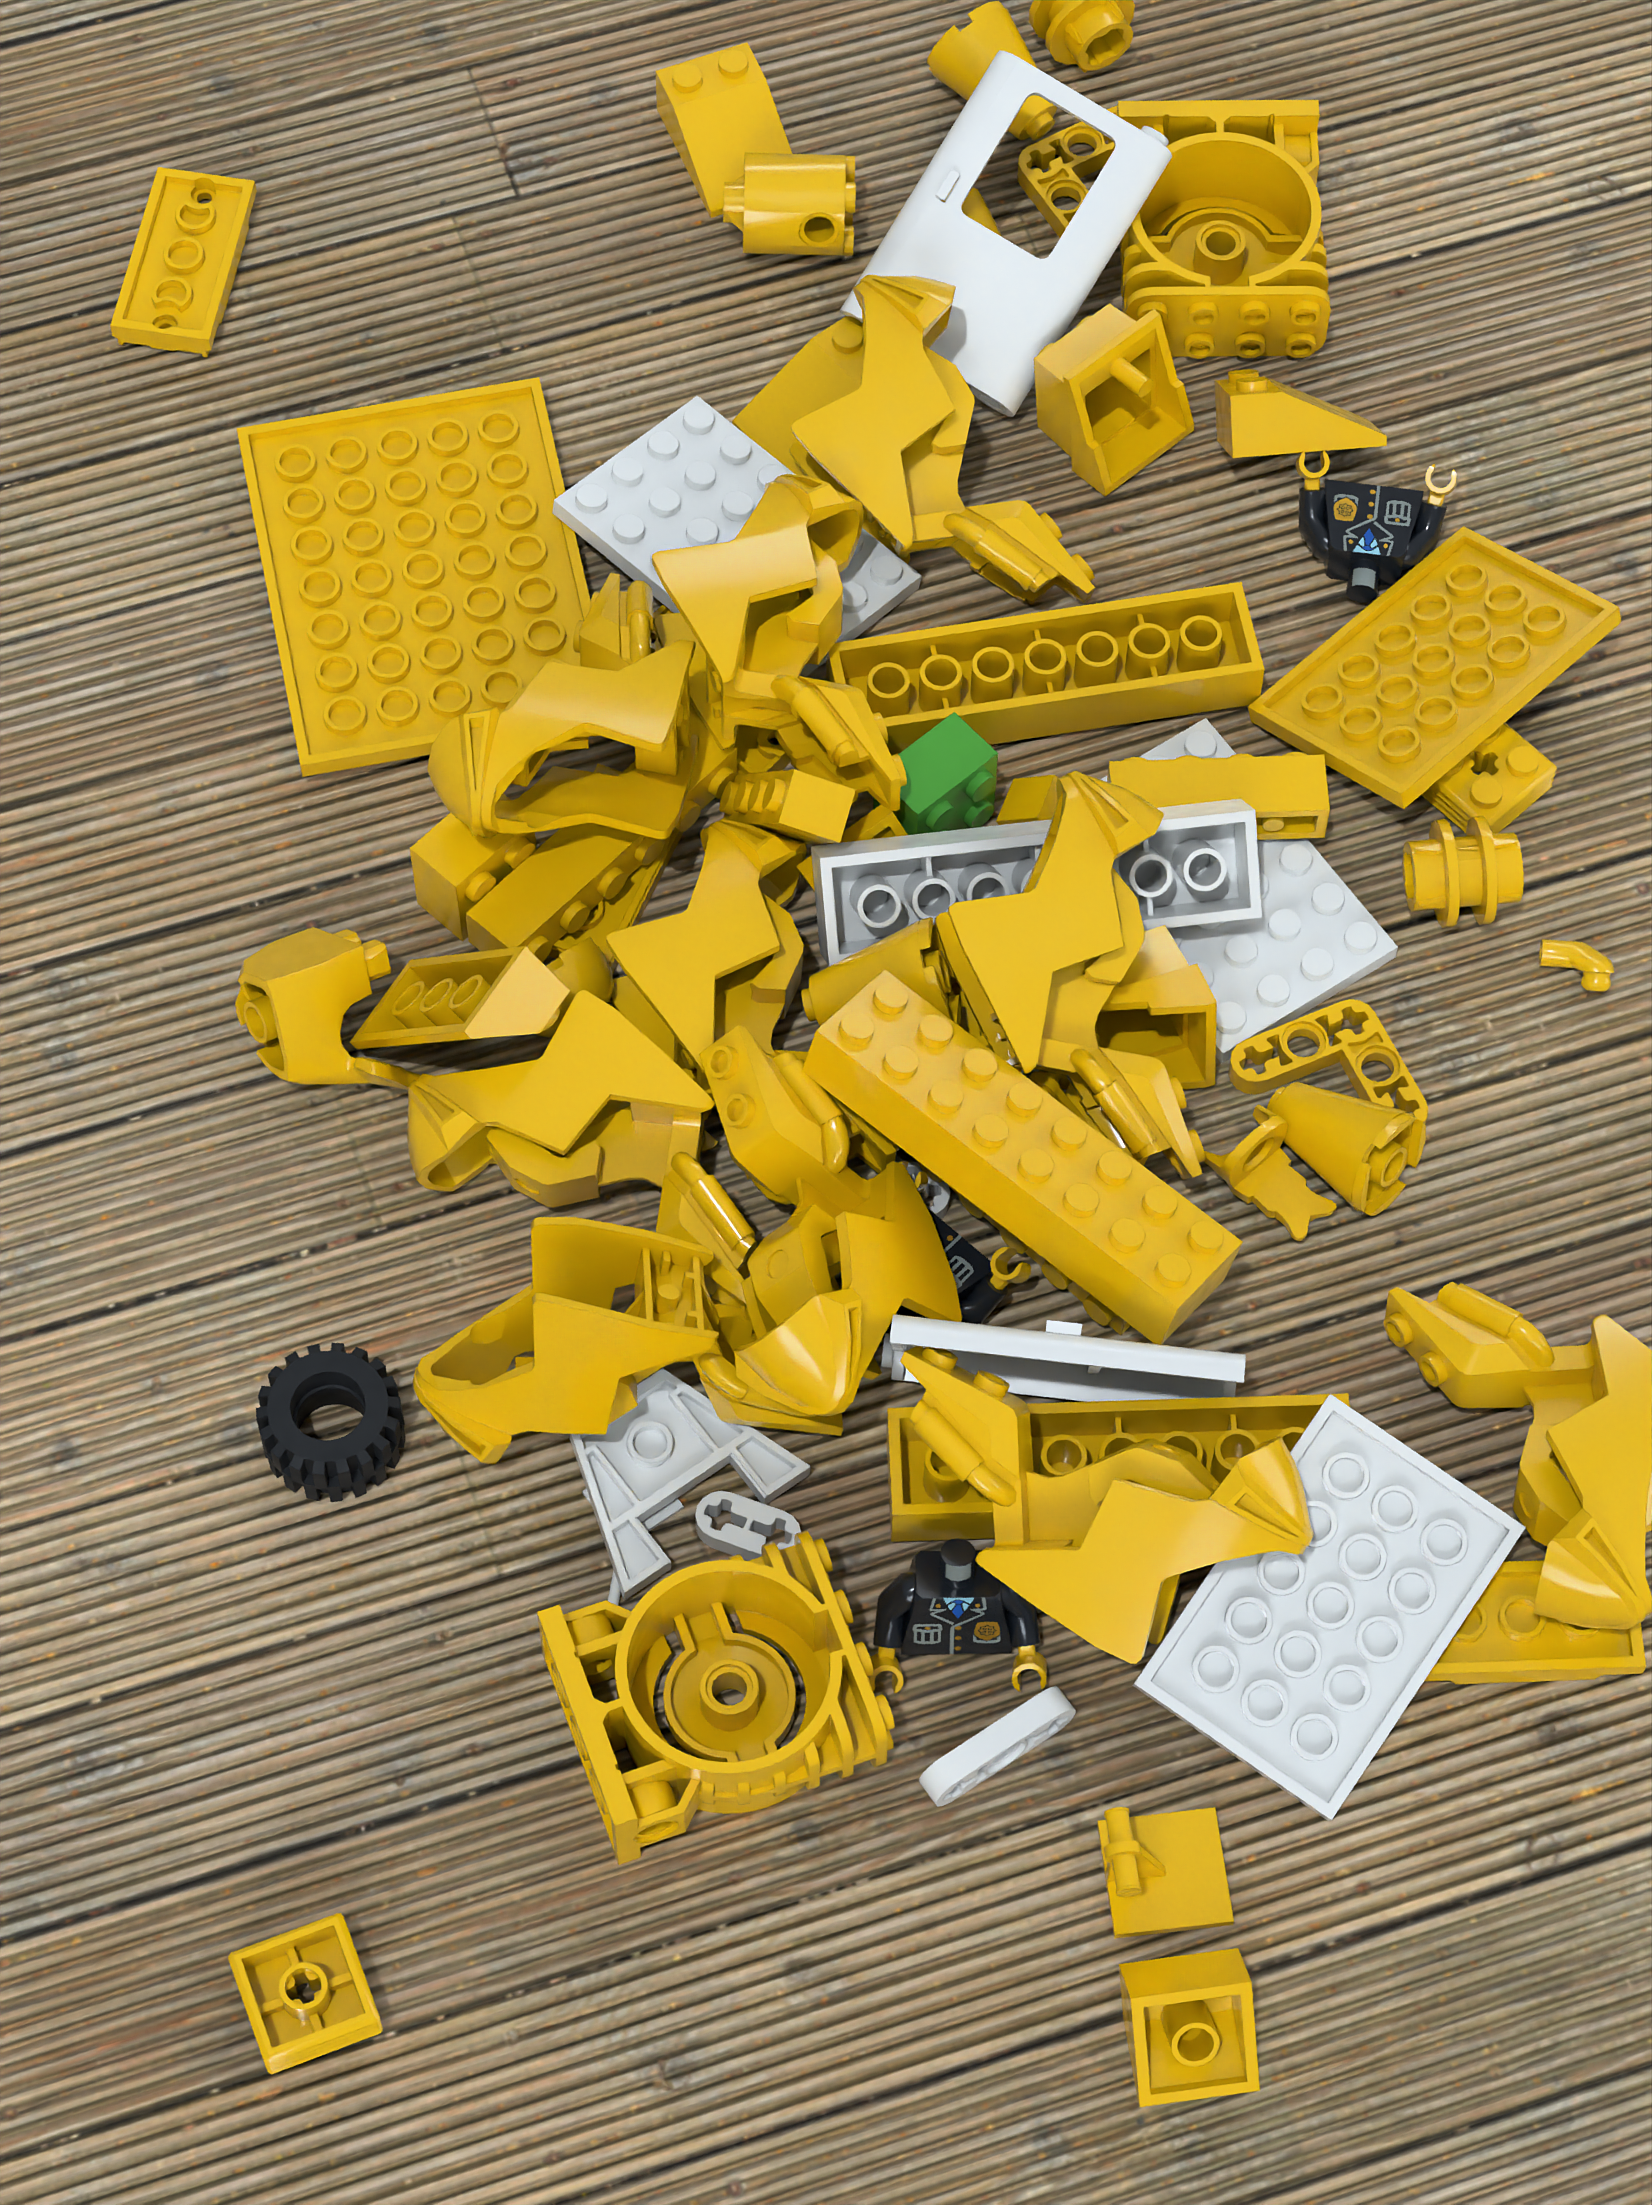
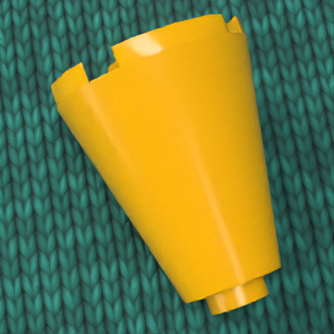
M1000 1L988 2L968 13L967 15L973 22L961 31L953 25L936 43L927 58V64L930 66L929 70L933 76L967 101L999 50L1009 52L1037 68L1008 9ZM1032 95L1026 99L1007 131L1019 140H1025L1029 137L1033 141L1038 140L1054 126L1056 121L1053 116L1057 111V106L1040 96Z
M932 917L921 919L809 977V988L802 989L801 992L802 1003L808 1020L810 1022L817 1020L819 1026H821L885 969L959 1025L961 1020L959 995L948 996V993H951L950 979L955 978L945 957L935 924L933 925Z
M1293 1082L1287 1087H1280L1272 1095L1267 1106L1269 1111L1279 1115L1288 1123V1129L1283 1142L1354 1209L1370 1216H1376L1387 1209L1401 1194L1407 1184L1398 1179L1406 1164L1414 1168L1417 1167L1426 1141V1125L1422 1120L1416 1118L1413 1113L1300 1082Z

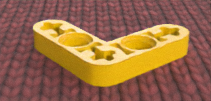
M1118 105L1107 110L1117 116ZM1082 121L1029 145L1022 150L1018 158L1017 180L1020 186L1059 238H1061L1089 192L1080 178L1103 168L1114 150L1113 140ZM1075 143H1086L1091 145L1095 151L1087 156H1077L1069 151V147ZM1069 196L1074 198L1079 205L1071 210H1061L1054 206L1052 202L1058 197Z
M1348 999L1248 1038L1237 1044L1231 1053L1228 1071L1230 1081L1236 1089L1246 1094L1256 1095L1265 1093L1340 1062L1360 1099L1394 1108V1102L1390 1095L1397 1090L1394 1101L1400 1110L1412 1112L1416 1118L1422 1120L1425 1124L1428 1116L1426 1100L1378 1016L1368 1004L1361 1000ZM1343 1020H1348L1353 1026L1362 1024L1360 1034L1355 1035L1351 1029L1341 1031ZM1334 1035L1332 1046H1330L1328 1037ZM1295 1037H1308L1316 1043L1318 1051L1309 1057H1299L1289 1050L1288 1042ZM1275 1047L1277 1049V1057L1272 1058L1273 1048ZM1251 1059L1255 1065L1264 1063L1263 1073L1257 1074L1252 1068L1244 1070L1245 1060ZM1369 1061H1381L1390 1068L1392 1075L1385 1081H1372L1363 1074L1361 1068Z

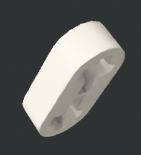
M717 1491L708 1494L697 1505L695 1514L697 1534L704 1544L733 1556L741 1554L742 1558L747 1561L761 1557V1547L766 1544V1537L763 1535L772 1536L775 1529L785 1531V1542L787 1543L779 1542L777 1545L778 1549L782 1550L793 1546L795 1534L801 1532L799 1523L789 1513L732 1492ZM722 1510L731 1512V1522L733 1524L725 1523L721 1531L712 1528V1518L709 1516L718 1517Z

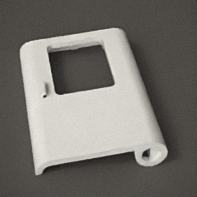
M999 50L856 285L866 275L919 276L956 286L947 329L929 349L957 366L967 385L971 387L970 390L975 397L992 409L1006 416L1013 417L1035 383L1034 357L1045 346L1055 343L1063 337L1172 158V153L1166 147L1169 141L1164 135L1151 127L1143 126L1141 130L1021 58L1009 52ZM1032 95L1042 97L1109 137L1115 144V149L1055 248L1045 259L1036 258L969 218L961 209L963 202L1024 102ZM852 289L839 312L863 322L862 309Z
M893 1314L890 1334L885 1333L881 1367L892 1368L891 1380L920 1383L900 1360L904 1351L915 1346H921L923 1348L930 1347L950 1351L958 1357L955 1365L974 1375L977 1374L978 1370L992 1373L1009 1383L1010 1387L1007 1392L1014 1394L1084 1402L1235 1397L1236 1382L1244 1383L1246 1354L1081 1336L1082 1324L1047 1320L1046 1332Z

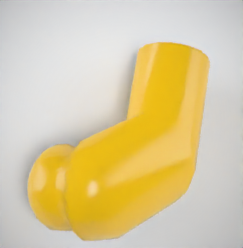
M1541 939L1539 966L1573 968L1583 971L1581 985L1585 990L1607 991L1610 988V973H1614V967L1609 958L1587 943Z

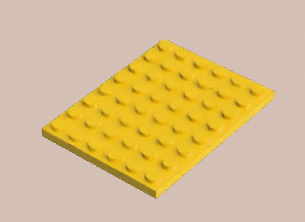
M539 377L236 428L302 777L430 755L432 744L441 730L454 717L497 707L501 714L518 690L528 686L548 661L580 666V653L574 651L573 636L577 622L579 620L584 621L589 613L590 596L575 531L553 514L554 500L565 492V487Z

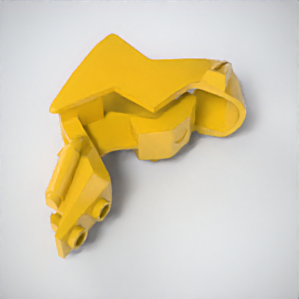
M866 275L859 281V284L853 287L856 299L862 309L863 321L861 386L857 390L793 422L791 430L798 441L794 442L789 448L792 458L806 476H812L830 483L836 491L861 501L864 510L862 528L907 564L910 561L909 553L950 547L956 554L971 564L970 569L1022 603L1027 601L1033 604L1054 585L1080 602L1085 603L1092 597L1095 589L1091 583L1095 579L1094 573L1079 554L1075 553L1072 557L1059 542L1063 537L1060 529L1047 513L1043 512L1041 515H1038L1030 504L1021 500L965 507L958 494V476L975 399L957 366L929 349L947 329L956 286L919 276Z
M784 474L778 476L772 482L765 483V493L735 539L723 543L657 551L652 554V564L661 583L680 612L659 614L654 618V629L661 648L679 639L695 641L696 648L689 667L690 703L719 748L726 750L735 746L739 725L773 729L780 745L791 759V765L796 770L856 789L852 803L857 800L858 793L867 791L881 805L892 810V812L900 810V790L902 786L907 785L906 772L898 754L891 755L886 745L888 743L887 728L880 712L872 713L864 693L857 687L800 676L806 664L819 665L841 635L843 586L839 573L848 567L861 535L864 520L862 502L836 491L830 483L815 477Z
M610 573L601 591L593 593L589 613L584 621L579 620L577 622L573 636L574 651L580 653V666L548 661L528 686L518 690L501 714L497 707L462 714L454 717L441 730L431 746L427 771L435 791L447 809L456 818L468 825L472 836L480 834L484 838H492L498 833L520 834L540 832L584 823H595L656 839H667L680 819L698 751L699 736L691 735L689 667L696 643L695 641L679 639L655 652V643H652L650 638V631H654L653 591L646 582L635 580L628 587L627 592L620 589V574ZM589 736H602L635 746L636 768L621 777L553 766L519 798L511 801L499 800L510 784L527 787L549 753L589 748Z
M1073 771L1057 778L1058 802L1041 852L1022 893L955 902L948 907V912L940 913L935 917V926L945 957L982 1033L994 1053L1019 1072L1023 1070L1024 1074L1030 1073L1035 1069L1067 1076L1081 1098L1079 1103L1107 1139L1134 1159L1162 1152L1183 1180L1203 1174L1199 1163L1205 1161V1153L1196 1130L1188 1131L1180 1110L1186 1108L1187 1103L1178 1078L1176 1076L1169 1078L1161 1060L1154 1057L1098 1047L1095 1033V1024L1101 1008L1114 986L1123 979L1145 940V931L1138 899L1112 866L1116 858L1155 835L1164 814L1141 796L1123 787L1078 771Z
M721 819L710 824L709 827L703 829L700 833L705 855L688 908L683 913L613 931L606 936L608 948L627 975L613 979L614 987L610 1000L614 1008L663 1050L712 1099L714 1098L699 1053L738 1025L747 1028L770 1059L775 1058L781 1053L791 1052L798 1059L805 1061L808 1052L773 1051L771 1045L772 1034L779 1019L785 1018L801 983L804 944L791 914L783 908L793 900L798 887L801 873L796 866L805 860L806 843L769 830L727 819ZM830 1094L845 1114L842 1118L846 1124L850 1139L846 1166L850 1159L859 1157L879 1174L886 1169L888 1163L895 1162L896 1151L899 1150V1146ZM712 1109L703 1112L704 1121L708 1119Z
M581 990L576 993L546 1050L537 1060L435 1076L423 1073L417 1081L414 1080L409 1085L407 1124L409 1156L417 1181L426 1189L455 1191L485 1170L489 1163L499 1166L514 1189L546 1207L553 1208L600 1197L601 1186L628 1180L648 1181L662 1188L656 1233L706 1246L711 1250L714 1255L713 1260L706 1266H703L705 1286L708 1293L712 1295L710 1298L713 1304H727L747 1308L741 1282L750 1277L747 1263L757 1248L755 1232L714 1175H708L700 1165L701 1152L705 1153L718 1144V1141L704 1130L703 1112L711 1110L715 1102L663 1050L614 1007L587 990Z
M738 1025L699 1053L724 1128L729 1153L734 1163L745 1172L747 1180L751 1179L757 1189L768 1200L785 1205L793 1203L797 1208L785 1224L763 1238L748 1259L747 1266L750 1277L742 1281L741 1286L757 1340L741 1345L734 1350L736 1377L761 1395L807 1415L830 1416L844 1412L853 1402L862 1377L873 1380L882 1374L874 1354L892 1322L893 1314L896 1315L901 1305L930 1319L962 1321L956 1282L932 1216L905 1165L892 1161L886 1165L885 1170L871 1179L861 1178L847 1167L850 1139L846 1124L842 1118L845 1114L830 1094L802 1071L805 1061L798 1059L791 1052L781 1053L773 1059L768 1058L747 1028ZM839 1272H841L842 1278L841 1290L834 1277Z
M538 1217L533 1219L531 1222V1284L451 1337L440 1347L422 1357L415 1368L413 1377V1388L420 1403L436 1419L442 1430L473 1457L485 1464H496L511 1444L512 1435L526 1431L560 1434H606L610 1423L638 1406L637 1383L662 1367L675 1362H694L705 1391L721 1421L730 1424L801 1431L812 1434L841 1436L843 1431L842 1413L830 1416L807 1415L761 1395L736 1377L734 1350L741 1345L754 1342L757 1338L746 1307L713 1304L705 1286L703 1266H706L713 1260L714 1255L711 1250L706 1246L645 1229L578 1217ZM634 1284L635 1301L625 1313L610 1310L615 1288ZM534 1351V1357H515L524 1352ZM515 1357V1369H512L507 1372L513 1358Z
M1454 1282L1446 1284L1439 1291L1437 1299L1430 1303L1399 1287L1388 1291L1384 1319L1387 1335L1397 1347H1404L1418 1363L1425 1380L1433 1387L1438 1386L1452 1403L1462 1408H1519L1527 1405L1533 1407V1423L1529 1427L1519 1463L1512 1503L1513 1511L1526 1527L1531 1537L1547 1546L1533 1613L1585 1628L1627 1630L1644 1621L1645 1617L1649 1616L1652 1612V1595L1646 1579L1645 1568L1646 1533L1652 1531V1350L1606 1314H1600L1594 1318L1590 1326L1592 1334L1588 1344L1551 1347L1543 1333L1531 1322L1523 1318L1524 1314L1465 1284L1460 1283L1458 1285Z
M915 1346L904 1351L900 1362L926 1389L922 1399L917 1403L910 1416V1421L914 1425L913 1430L962 1482L968 1481L976 1490L992 1501L995 1544L992 1548H985L979 1552L975 1561L1035 1607L1093 1646L1130 1664H1137L1144 1657L1147 1641L1158 1645L1165 1638L1182 1573L1221 1561L1273 1551H1283L1297 1555L1303 1554L1306 1547L1310 1545L1314 1533L1310 1523L1303 1483L1295 1461L1280 1436L1258 1444L1253 1452L1241 1457L1221 1483L1212 1476L1191 1452L1154 1438L1142 1440L1068 1474L1047 1477L1033 1472L1030 1412L1027 1404L1022 1399L1007 1392L1010 1387L1009 1383L987 1371L978 1370L977 1374L974 1375L955 1365L958 1357L946 1349Z

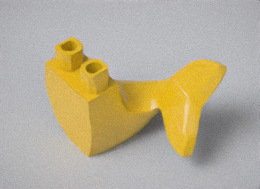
M312 927L271 942L244 960L238 978L241 986L235 1002L236 1013L240 1025L246 1024L252 1037L265 1046L257 1050L256 1054L266 1067L279 1078L298 1084L371 1083L408 1090L409 1085L414 1080L417 1081L421 1076L403 1067L376 1059L354 1058L348 1054L342 1045L340 1031L343 1015L352 1004L372 994L370 981L391 973L387 948L383 942L374 939L362 944L357 933L345 929L331 934Z

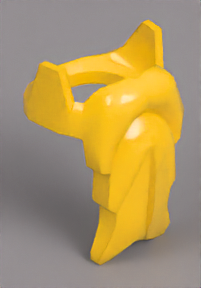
M1258 1104L1254 1109L1253 1117L1260 1126L1244 1138L1232 1152L1220 1156L1204 1151V1162L1226 1181L1232 1194L1247 1204L1253 1202L1267 1217L1279 1220L1294 1240L1301 1241L1307 1236L1309 1223L1316 1218L1330 1216L1336 1211V1203L1311 1191L1306 1186V1179L1290 1167V1158L1280 1148L1286 1136L1288 1123L1279 1115Z

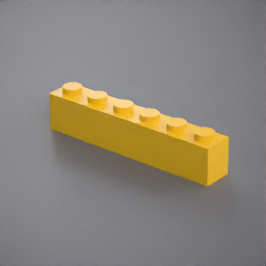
M691 712V735L699 736L698 751L680 819L670 836L678 830L681 832L688 830L698 819L701 810L715 797L720 799L729 781L734 782L736 775H738L737 748L733 746L729 749L721 750L704 723ZM635 761L619 777L636 768ZM584 823L560 828L466 912L468 941L480 951L526 946L543 962L549 955L552 946L567 932L574 933L582 927L590 911L604 898L611 899L616 896L624 887L628 876L640 865L652 863L661 853L667 839H656L595 823Z

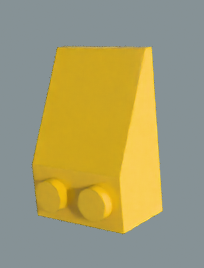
M748 42L655 71L657 111L710 218L723 214L724 182L733 183L744 175L745 153L792 154L767 80Z
M845 316L811 338L732 420L734 426L796 475L806 476L790 455L789 448L794 442L798 441L792 433L791 425L795 420L857 390L861 386L863 323L854 317Z
M1234 370L1228 372V379L1214 380L1217 442L1232 458L1387 446V436L1368 419L1268 377H1259L1258 370Z

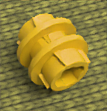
M1033 0L1029 9V23L1038 37L1046 40L1045 46L1055 61L1065 65L1077 64L1086 73L1087 71L1099 70L1109 66L1130 48L1133 40V30L1130 27V23L1134 18L1135 4L1133 0Z
M1476 816L1469 819L1466 836L1454 837L1450 823L1446 819L1434 820L1431 823L1428 840L1407 841L1404 843L1402 866L1408 907L1411 911L1434 910L1437 921L1442 928L1453 927L1457 924L1460 907H1471L1475 920L1479 925L1491 924L1496 916L1497 904L1518 903L1522 899L1524 873L1518 837L1514 832L1492 834L1489 823L1484 816Z

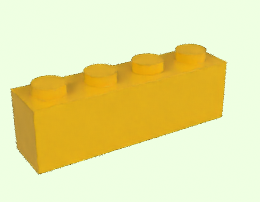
M1290 752L1282 756L1254 757L1250 754H1235L1228 758H1199L1193 755H1186L1167 760H1146L1141 757H1130L1122 761H1109L1107 782L1141 796L1156 808L1241 798L1255 809L1257 840L1325 838L1330 805L1324 754L1307 755L1302 752Z
M795 769L738 774L734 782L729 781L721 796L719 810L725 813L723 819L769 830L804 841L806 844L840 843L856 789Z

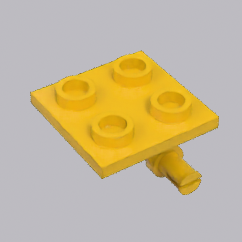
M1115 1807L1104 1812L1106 1820H1098L1097 1828L1114 1939L1233 1925L1234 1918L1215 1807L1129 1817V1808Z

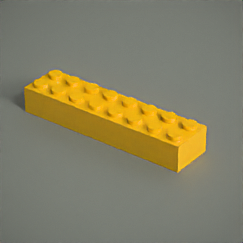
M1242 582L836 642L826 654V680L859 688L864 693L872 713L880 712L888 733V743L886 745L891 755L901 753L953 712L991 745L1247 706L1260 697L1265 670Z
M884 969L823 1023L814 1034L802 1068L804 1073L1154 1344L1162 1345L1224 1281L1243 1241Z
M1348 1393L1331 1394L1350 1407ZM1330 1394L1028 1403L1033 1472L1047 1477L1065 1475L1142 1440L1154 1438L1191 1452L1212 1476L1221 1483L1239 1459L1253 1452L1256 1446L1262 1442L1280 1436L1289 1452H1291ZM915 1407L887 1408L886 1444L891 1542L995 1538L992 1501L982 1495L968 1481L962 1482L913 1430L914 1425L910 1421V1416Z

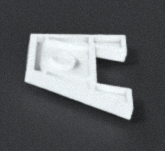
M663 1368L637 1385L638 1406L610 1423L606 1434H570V1441L624 1601L671 1569L670 1559L641 1523L729 1463L763 1504H768L810 1475V1465L751 1426L721 1421L709 1398Z

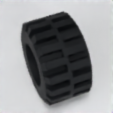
M332 1343L331 1351H321L319 1344L307 1346L308 1355L300 1358L296 1351L285 1357L287 1367L282 1370L275 1366L268 1374L270 1386H261L258 1395L260 1407L256 1408V1420L265 1457L268 1458L270 1469L277 1478L283 1476L287 1488L296 1493L303 1486L306 1498L319 1501L321 1493H329L331 1502L343 1501L342 1493L352 1490L355 1498L367 1493L365 1484L372 1481L376 1486H379L387 1479L385 1466L395 1469L400 1460L398 1448H404L406 1436L398 1387L393 1376H387L386 1366L378 1358L369 1363L367 1351L355 1347L353 1352L349 1354L346 1353L344 1343ZM327 1405L349 1406L363 1415L361 1422L352 1432L334 1440H317L299 1430L308 1415Z

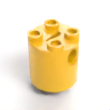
M745 153L744 175L733 183L724 182L723 223H733L743 232V253L853 256V213H855L856 201L855 156Z

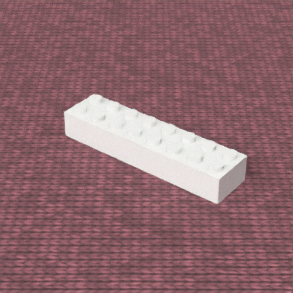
M1241 798L1159 807L1157 809L1163 812L1164 816L1155 835L1114 860L1112 867L1138 899L1144 931L1163 925L1167 928L1262 918L1256 812L1254 808ZM1052 819L811 846L820 954L828 966H831L921 919L932 917L934 925L935 917L940 913L948 912V907L955 902L1022 893L1041 852Z

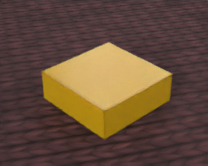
M1056 775L1014 778L996 822L999 825L1052 819L1058 802L1056 787L1058 777Z

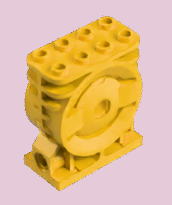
M1319 100L1118 101V117L1140 130L1143 126H1148L1160 132L1168 139L1169 143L1166 147L1172 153V158L1120 241L1122 312L1135 321H1138L1153 309L1160 313L1172 357L1202 359L1217 356H1240L1242 358L1291 356L1294 358H1305L1323 347L1326 341L1331 307L1330 298L1327 294L1329 287L1328 272L1326 270L1327 255L1326 248L1324 247L1323 232L1320 226L1322 207L1316 187L1320 164L1317 136L1320 117Z
M805 1530L795 1534L793 1546L779 1550L774 1542L764 1544L761 1547V1557L749 1561H744L741 1554L728 1557V1560L708 1561L689 1566L664 1578L652 1587L632 1611L605 1600L566 1614L562 1613L560 1604L537 1612L542 1655L618 1865L641 1858V1847L686 1832L697 1809L722 1814L752 1812L782 1802L804 1786L808 1790L819 1787L820 1777L837 1772L838 1776L844 1779L853 1775L854 1765L870 1760L874 1767L887 1763V1751L894 1748L890 1729L895 1728L893 1715L884 1694L874 1696L869 1677L874 1675L872 1662L863 1641L853 1643L848 1624L853 1623L852 1612L844 1591L840 1589L833 1592L828 1572L833 1571L832 1562L822 1538L813 1540L809 1532ZM727 1614H735L744 1634L732 1632ZM675 1631L682 1653L673 1662L666 1676L663 1691L664 1712L667 1724L675 1740L691 1755L669 1745L659 1729L654 1713L656 1685L662 1671L672 1658V1653L665 1637ZM758 1638L773 1644L791 1660L802 1679L805 1689L806 1708L800 1729L790 1743L778 1750L777 1746L788 1734L794 1720L796 1709L795 1682L790 1668L782 1656L773 1647ZM615 1677L617 1699L607 1703L595 1699L590 1686ZM726 1689L738 1690L744 1695L741 1702L729 1706L721 1704L715 1697L719 1692ZM627 1748L637 1769L621 1774L620 1769L618 1770V1763L614 1752Z

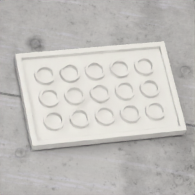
M696 396L557 497L553 504V514L634 581L646 582L652 588L653 596L673 613H680L661 583L652 564V554L657 551L723 543L735 539L765 493V483L772 482L778 476L784 474H796L700 397ZM863 528L848 567L839 573L843 586L842 632L836 642L854 640L918 590L922 575ZM826 655L819 665L806 664L800 676H808L826 662Z
M1205 718L1140 757L1146 760L1176 759L1186 755H1193L1199 758H1228L1236 753ZM1107 776L1100 780L1107 782ZM1307 838L1257 840L1262 918L1167 928L1188 965L1198 964L1217 1001L1216 1058L1221 1064L1231 1058L1233 1049L1240 1042L1293 1021L1396 958L1398 946Z
M1330 1394L1290 1452L1303 1483L1310 1523L1314 1533L1310 1545L1306 1547L1303 1554L1298 1555L1283 1551H1273L1215 1563L1132 1685L1328 1821L1333 1819L1526 1528Z

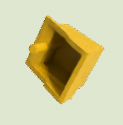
M1109 303L1094 315L1082 319L1076 328L1057 342L1045 346L1034 357L1038 428L1071 457L1072 471L1103 496L1110 494L1194 431V420L1184 383L1177 378L1161 315L1154 309L1138 321H1135Z
M1165 925L1145 931L1143 945L1123 979L1114 986L1101 1008L1095 1024L1097 1046L1154 1057L1161 1060L1169 1078L1172 1076L1178 1078L1182 1089L1206 1088L1215 1085L1217 1001L1198 964L1188 965ZM1062 1075L1058 1083L1061 1089H1067L1070 1081L1067 1076Z

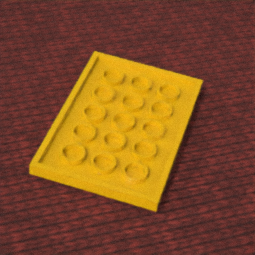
M1463 526L1248 706L1250 720L1252 723L1308 755L1324 754L1325 765L1400 808L1405 809L1621 623L1620 608Z

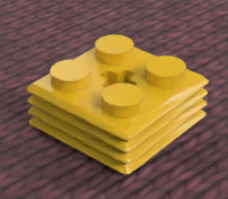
M1504 723L1421 795L1465 833L1469 819L1476 816H1484L1489 823L1492 834H1498L1552 787L1557 766L1508 724Z
M341 1913L333 1914L231 1952L228 1956L265 2067L270 2074L280 2072L378 2035L383 2030L373 1996L346 1921ZM308 1983L311 1990L317 1992L314 1993L313 2001L303 2004L300 1999H295L298 1997L297 1987Z

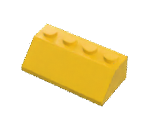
M526 946L409 960L351 1039L350 1043L356 1049L540 1034L549 1029L560 1015L558 1007L570 990Z

